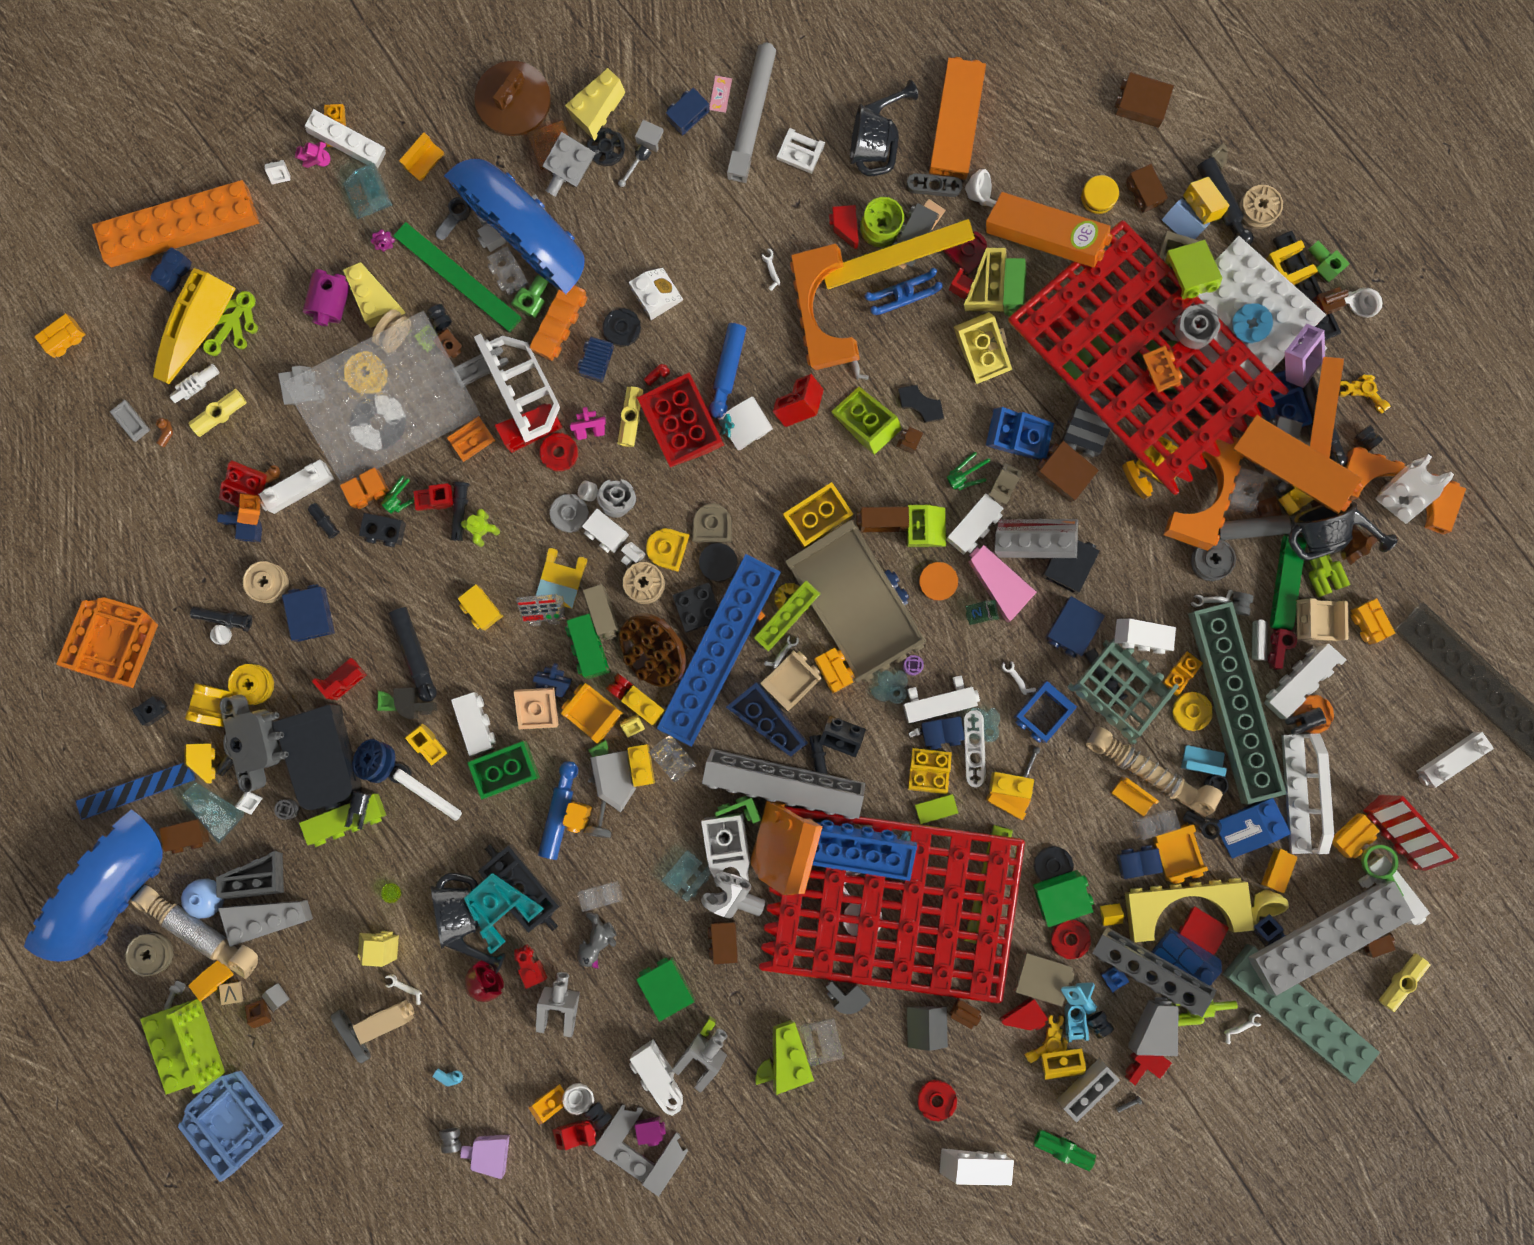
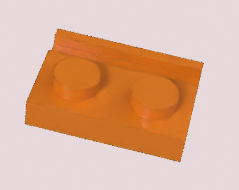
M479 416L447 437L463 462L495 441Z

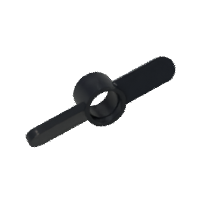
M455 197L449 202L448 209L450 213L435 231V236L438 239H445L459 221L466 220L469 217L470 208L463 198ZM459 204L465 205V210L462 213H453L455 206Z

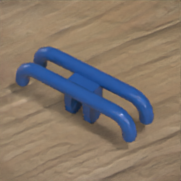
M931 268L923 275L875 293L867 292L865 294L867 301H875L894 294L896 301L880 307L872 306L870 309L871 314L880 315L939 292L942 288L941 282H937L934 286L913 294V286L932 279L936 275L937 270Z

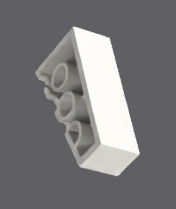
M1330 644L1309 648L1305 653L1306 657L1303 661L1299 660L1295 663L1291 674H1286L1279 681L1280 686L1276 690L1272 689L1266 695L1267 700L1264 704L1280 719H1287L1306 700L1304 697L1306 694L1310 695L1319 688V681H1323L1327 677L1329 678L1334 673L1332 668L1336 664L1342 665L1346 661Z

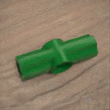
M1039 1129L1036 1133L1033 1143L1035 1147L1052 1154L1053 1157L1064 1163H1072L1089 1172L1093 1168L1096 1159L1094 1153L1077 1146L1076 1143L1061 1136L1059 1138L1045 1130Z

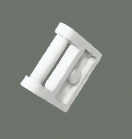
M789 128L777 155V160L812 174L825 142L821 140L818 142ZM795 140L797 142L815 148V151L813 152L804 147L791 143V141Z

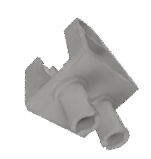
M558 972L556 974V981L553 982V988L544 987L538 1001L536 1032L544 1033L550 1009L559 1010L565 1013L563 1035L572 1038L580 992L567 990L569 974Z
M717 1029L710 1040H707L698 1033L677 1061L672 1071L679 1075L693 1058L702 1062L707 1069L694 1087L701 1093L719 1072L727 1054L720 1050L723 1046V1041L728 1037L726 1032L722 1029Z

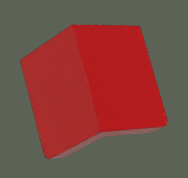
M960 268L950 285L949 291L965 300L974 281L963 275L964 269Z

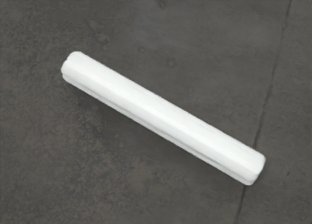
M398 769L393 775L395 780L453 820L457 821L461 816L462 812L403 770Z

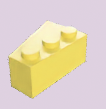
M607 68L565 106L571 118L595 141L599 129L606 124V118L611 111L615 110L624 96L625 90L620 79Z
M986 248L968 297L965 300V311H1004L1006 248Z
M361 262L343 270L364 321L370 328L377 326L381 318L392 309H396L401 315L405 314L400 305Z
M381 931V933L376 934L360 933L358 958L361 965L383 967L396 960L399 935H393L392 931Z

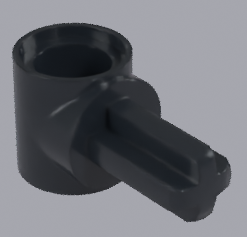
M1187 811L1183 817V821L1188 824H1194L1196 828L1200 829L1199 833L1203 834L1207 839L1217 838L1222 830L1220 821L1215 818L1206 816L1204 819L1191 811ZM1209 824L1214 825L1217 828V832L1210 833L1206 826Z

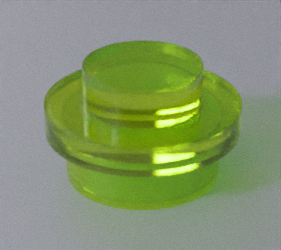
M389 883L382 888L381 897L387 903H395L401 897V889L397 884Z

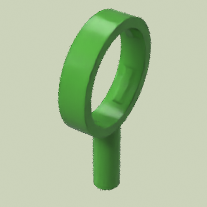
M1372 845L1368 847L1361 858L1363 870L1373 878L1394 881L1402 896H1404L1392 876L1398 868L1396 853L1385 845ZM1377 848L1387 850L1392 857V867L1384 875H1375L1368 868V856Z

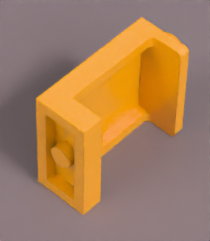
M580 684L574 691L575 696L571 701L568 699L561 707L563 709L561 714L599 744L624 713L589 684Z
M1194 824L1182 825L1152 835L1155 848H1159L1166 881L1173 882V884L1184 882V878L1192 876V878L1201 877L1204 875L1203 872L1208 871L1207 866H1204L1196 842Z

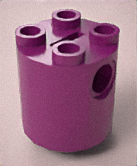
M315 269V272L312 273L302 312L313 317L312 322L314 324L326 327L328 322H341L350 287L349 283L345 281V276L340 274L331 276L320 269Z

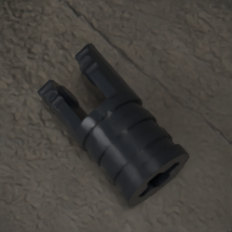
M1320 707L1285 719L1287 725L1301 721L1302 725L1291 730L1292 736L1321 724H1326L1325 715Z
M353 791L344 827H350L353 815L356 813L360 814L357 829L362 830L369 798L371 797L370 794Z

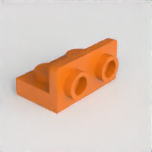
M1166 346L1143 355L1157 392L1175 385L1176 387L1181 385L1180 379H1183L1179 368L1175 369L1173 361H1175L1174 355L1171 350L1167 351Z

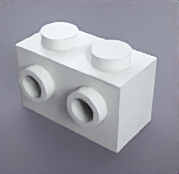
M598 509L594 511L582 526L586 530L584 534L592 541L596 538L601 542L599 546L607 553L610 550L615 553L629 536L626 531Z

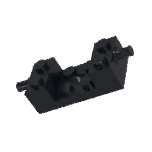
M492 844L488 845L484 850L491 856V859L478 870L479 874L485 880L493 873L512 887L516 883H521L524 886L522 894L543 908L529 922L515 906L510 910L528 933L543 923H546L551 931L555 930L558 925L551 917L554 911L562 906L560 901L551 890H546L523 862V856L513 844L508 845L499 853Z

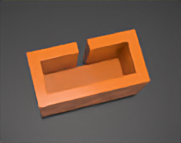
M375 467L359 475L360 480H357L355 477L340 485L350 506L355 509L364 508L368 505L369 501L373 499L379 500L386 496L385 493L389 492L380 471Z

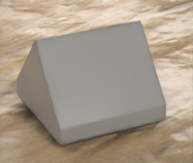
M278 983L262 995V998L273 1012L290 999Z

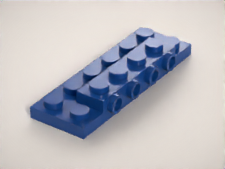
M824 820L822 823L817 822L823 827L812 865L910 881L917 842L899 840L897 835H894L890 830H883L881 833L875 832L870 827L856 829L848 823L838 826L829 820Z

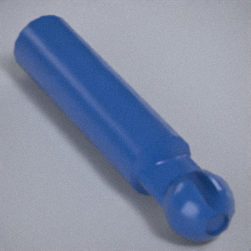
M729 323L727 326L713 386L716 393L714 401L709 405V413L716 419L723 417V414L727 412V396L732 393L747 329L740 324Z
M565 761L559 768L561 777L558 787H555L538 853L540 857L553 860L558 858L565 829L562 823L565 815H567L568 803H571L573 791L571 790L572 782L578 774L577 765L570 761Z

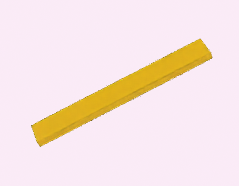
M967 219L844 262L842 268L831 272L824 278L827 289H832L974 240L975 237L970 220Z

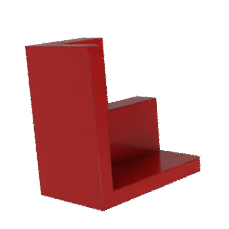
M812 374L795 380L792 393L776 399L773 413L785 427L814 417L818 413L824 390Z
M350 658L325 680L314 678L312 682L326 699L338 700L367 674L353 658Z

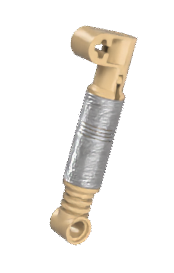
M144 885L130 901L141 912L149 913L154 918H157L162 927L185 941V943L191 945V947L193 946V948L203 953L213 961L218 960L244 979H247L256 968L258 955L252 949L245 945H242L239 949L235 946L230 947L225 936L200 921V919L187 914L179 905L168 904V901L160 898V895L151 887Z

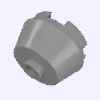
M623 479L620 481L607 480L598 490L597 500L606 515L618 518L624 516L633 508L636 502V495L632 485Z

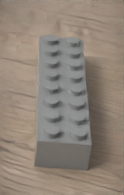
M715 749L711 750L706 761L702 784L707 785L709 788L716 789L719 787L731 793L741 792L749 797H764L771 802L776 800L782 801L789 806L800 805L804 806L807 810L818 809L829 815H843L847 819H859L865 791L864 782Z
M1382 881L1252 954L1248 959L1267 993L1277 996L1415 917L1394 881Z

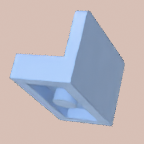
M1183 198L1162 219L1174 232L1192 239H1196L1210 224V222L1203 224Z

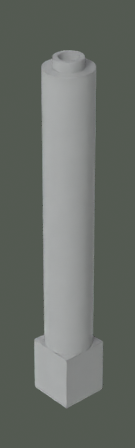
M763 43L757 48L736 142L727 171L729 180L742 183L747 182L752 152L776 55V49L770 43Z

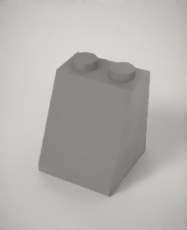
M1155 997V1000H1148L1128 1043V1048L1137 1055L1178 1056V1006L1173 1004L1171 1000H1167L1166 997Z

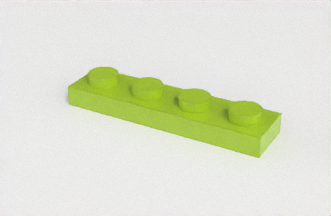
M805 581L754 639L767 651H770L821 593L808 581Z

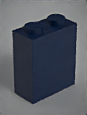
M316 584L307 586V590L293 589L289 590L288 594L282 595L291 641L301 642L335 634L326 588L319 587Z
M1070 596L1061 608L1045 638L1049 640L1048 644L1055 648L1061 647L1066 650L1065 654L1072 658L1082 657L1105 615Z

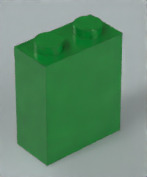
M1078 870L1033 884L1043 921L1048 927L1093 913L1091 905H1094L1092 895L1086 889L1089 886L1085 875H1081Z
M665 957L656 962L657 966L652 969L647 967L639 972L640 976L636 979L659 1022L695 1002V998L673 957L670 959Z

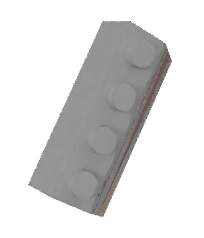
M999 519L996 530L995 553L998 558H1077L1078 519Z

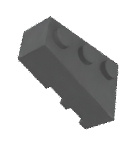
M273 851L265 857L253 860L243 867H238L216 877L217 898L233 899L284 893L283 853Z

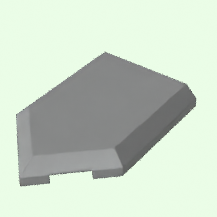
M628 751L590 758L597 796L621 812L636 790V787L633 785Z

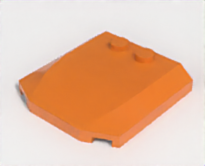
M105 597L92 601L84 600L81 602L56 665L124 687L133 688L158 624L143 609Z
M766 800L750 864L758 878L783 895L805 894L823 826L811 819L801 818L784 808L785 804L780 801L771 802Z

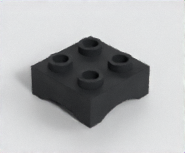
M710 583L673 595L686 633L710 625L718 609Z

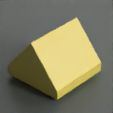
M638 714L620 722V726L627 738L645 729Z

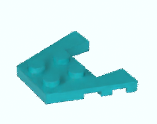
M493 873L464 898L474 921H478L482 930L480 934L483 939H486L489 945L487 949L490 954L506 942L493 927V924L515 906L528 922L543 910L539 904Z

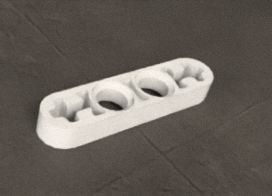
M971 710L964 717L966 779L970 786L979 787L986 779L984 718L980 711ZM973 714L979 719L975 722V728L979 727V730H969V728L973 727V721L969 720ZM972 733L979 736L980 741L978 744L971 743L969 737ZM972 753L979 754L981 758L979 763L976 764L971 761L970 756ZM981 766V769L977 770V776L981 777V779L976 783L975 779L971 778V776L975 775V769L971 770V767Z

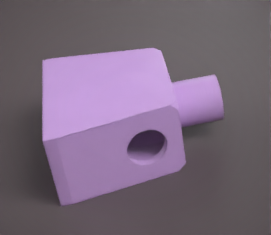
M510 1135L479 1136L474 1140L473 1147L462 1146L461 1158L472 1159V1171L502 1179L506 1171Z

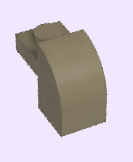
M1005 463L988 495L996 502L1007 504L1021 477L1022 471Z

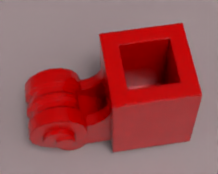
M528 944L514 950V959L521 967L518 972L526 989L548 978L540 959L534 961V950Z

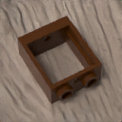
M861 507L860 513H857L856 524L860 527L861 533L906 532L909 528V507Z

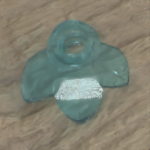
M887 670L882 673L879 671V685L870 690L872 695L879 701L890 700L894 704L902 703L907 697L905 687L907 686L908 678L902 670L898 671L895 675ZM900 691L899 696H894L893 693Z
M972 708L971 710H978L983 715L984 741H995L999 737V728L997 726L1000 722V714L998 711L992 708L986 713L980 708ZM973 714L970 717L971 721H973V727L969 728V730H979V727L975 728V722L979 719ZM987 729L993 730L992 736L986 734ZM975 733L970 735L972 739H980Z

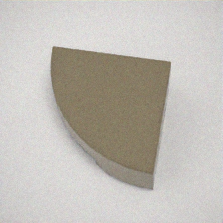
M1224 143L1221 144L1208 156V158H1215L1220 170L1227 163L1228 150Z

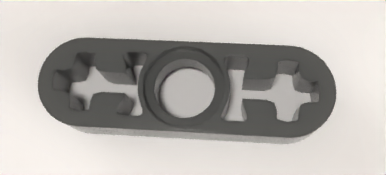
M912 174L908 177L906 186L908 191L914 194L956 197L961 192L962 182L956 177ZM914 180H917V187H913L912 183ZM924 180H926L925 189H923ZM937 181L940 187L937 190H933L929 187V183ZM943 182H946L945 186H948L945 187V190H942ZM952 183L955 184V187H958L955 191L951 190L950 186Z
M339 1009L331 1014L333 1024L355 1059L360 1064L370 1059L371 1054L365 1043L360 1045L353 1024L346 1013Z

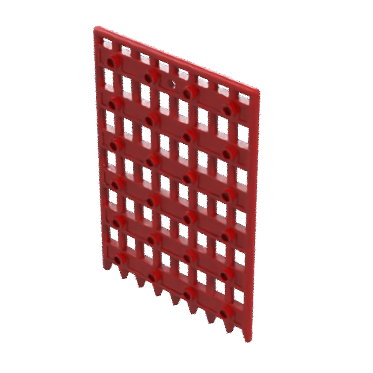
M1122 220L1110 230V234H1112L1110 244L1112 246L1104 252L1102 260L1097 261L1094 268L1073 261L1008 318V322L1173 495H1177L1179 489L1174 480L1176 476L1191 482L1193 477L1188 468L1189 464L1202 470L1206 469L1207 465L1201 453L1205 451L1215 457H1219L1221 453L1215 442L1217 439L1230 445L1233 444L1234 439L1229 430L1231 426L1245 432L1248 427L1243 418L1244 414L1253 418L1256 415L1262 417L1257 403L1261 402L1269 407H1274L1275 402L1270 391L1273 389L1283 395H1287L1289 390L1237 338L1220 318L1219 332L1221 331L1234 345L1225 351L1213 338L1208 345L1220 356L1214 363L1200 349L1188 348L1180 341L1171 347L1159 335L1163 329L1167 328L1175 336L1176 325L1173 321L1179 315L1181 316L1193 303L1195 305L1205 303L1198 296L1182 299V288L1175 272ZM1123 230L1126 234L1118 240L1115 235ZM1139 248L1152 260L1146 267L1132 255ZM1125 260L1138 272L1132 279L1119 267ZM1079 266H1082L1084 270L1076 275L1074 271ZM1111 272L1125 284L1119 291L1105 279ZM1165 276L1179 288L1173 295L1159 283ZM1068 277L1070 282L1062 287L1060 283ZM1078 283H1082L1084 288H1080ZM1098 284L1111 296L1105 303L1091 291ZM1152 288L1166 300L1159 307L1146 295ZM1054 289L1057 293L1048 299L1046 295ZM1084 296L1097 308L1091 315L1077 303ZM1138 300L1152 312L1146 319L1132 307ZM1040 301L1043 305L1037 311H1034L1032 307ZM1070 308L1084 320L1077 327L1063 315ZM1125 311L1138 324L1132 331L1118 319ZM1026 313L1029 318L1021 324L1018 319ZM1056 320L1070 332L1063 340L1049 327ZM1111 324L1124 336L1118 343L1104 331ZM1042 332L1056 345L1049 352L1036 340ZM1097 336L1110 348L1104 356L1090 343ZM1152 339L1160 348L1166 346L1167 351H1172L1175 361H1173L1175 369L1180 367L1193 381L1186 388L1182 384L1177 387L1176 385L1173 386L1179 394L1172 400L1163 391L1157 392L1148 369L1144 372L1131 359L1138 352L1142 355L1149 353L1150 351L1145 345ZM1083 348L1097 361L1090 368L1076 355ZM1193 355L1206 368L1200 375L1186 363ZM1247 359L1261 372L1255 379L1240 366ZM1069 360L1083 373L1076 380L1063 368ZM1124 364L1138 377L1131 384L1117 371ZM1233 371L1247 384L1241 391L1227 379ZM1110 376L1124 389L1117 397L1104 384ZM1220 383L1234 397L1227 404L1213 391ZM1097 388L1110 401L1103 409L1090 396ZM1151 392L1165 405L1159 412L1145 400ZM1206 396L1220 409L1214 416L1199 403ZM1138 404L1151 417L1145 425L1131 412ZM1192 408L1206 421L1201 428H1198L1186 416ZM1123 417L1138 430L1131 437L1117 425ZM1179 420L1193 434L1186 441L1172 428ZM1165 433L1179 446L1172 454L1158 440ZM1151 445L1165 459L1159 466L1144 453Z
M784 807L803 819H811L812 821L813 818L831 820L834 825L842 826L845 823L872 826L875 832L881 833L883 830L892 831V829L911 831L910 841L917 842V850L910 881L904 880V883L885 880L883 876L865 874V877L845 875L846 870L826 867L825 872L811 870L809 878L824 879L823 891L806 889L805 894L783 895L769 887L770 892L780 896L782 899L781 902L768 904L766 907L768 912L779 917V921L764 925V930L776 936V941L761 945L763 951L774 956L772 961L759 964L758 968L761 971L998 1004L1003 1001L1025 846L1023 839L860 816L859 819H847L840 814L829 815L823 811ZM932 834L951 837L949 849L930 846ZM971 840L990 842L989 854L970 852ZM1011 845L1016 846L1015 858L1010 857ZM929 854L947 856V867L927 866ZM968 861L987 862L986 874L968 872ZM1008 865L1014 866L1012 877H1007ZM926 874L945 876L944 888L925 886ZM966 879L983 881V893L964 891ZM844 882L864 885L862 897L843 894ZM1005 885H1011L1009 897L1004 896ZM884 888L903 890L902 901L882 900ZM923 894L942 896L941 908L922 905ZM802 897L822 899L820 911L802 909ZM963 899L982 901L980 913L962 911ZM841 903L860 904V915L840 914ZM1003 904L1008 905L1006 917L1001 916ZM881 907L900 910L899 922L880 919ZM921 913L939 915L938 927L919 925ZM989 915H992L994 917L993 921L991 922L987 921V917ZM799 916L819 919L818 929L798 928ZM960 918L979 921L978 932L959 930ZM839 922L858 924L857 936L837 933ZM1000 924H1005L1004 936H998ZM878 927L896 929V941L877 939ZM918 933L937 935L935 947L918 945ZM797 936L816 938L815 950L796 948ZM957 939L976 940L975 952L956 950ZM836 941L855 944L854 955L835 953ZM997 944H1003L1001 956L996 955ZM876 947L895 949L893 961L874 958ZM915 952L934 955L933 966L914 964ZM794 955L813 958L812 970L793 967ZM955 958L974 960L972 972L953 969ZM833 961L853 963L851 975L833 973ZM994 963L1000 964L998 975H993ZM873 966L892 969L891 980L872 978ZM912 972L931 974L930 986L912 984ZM952 977L971 980L969 991L951 989ZM992 983H997L995 995L990 994Z

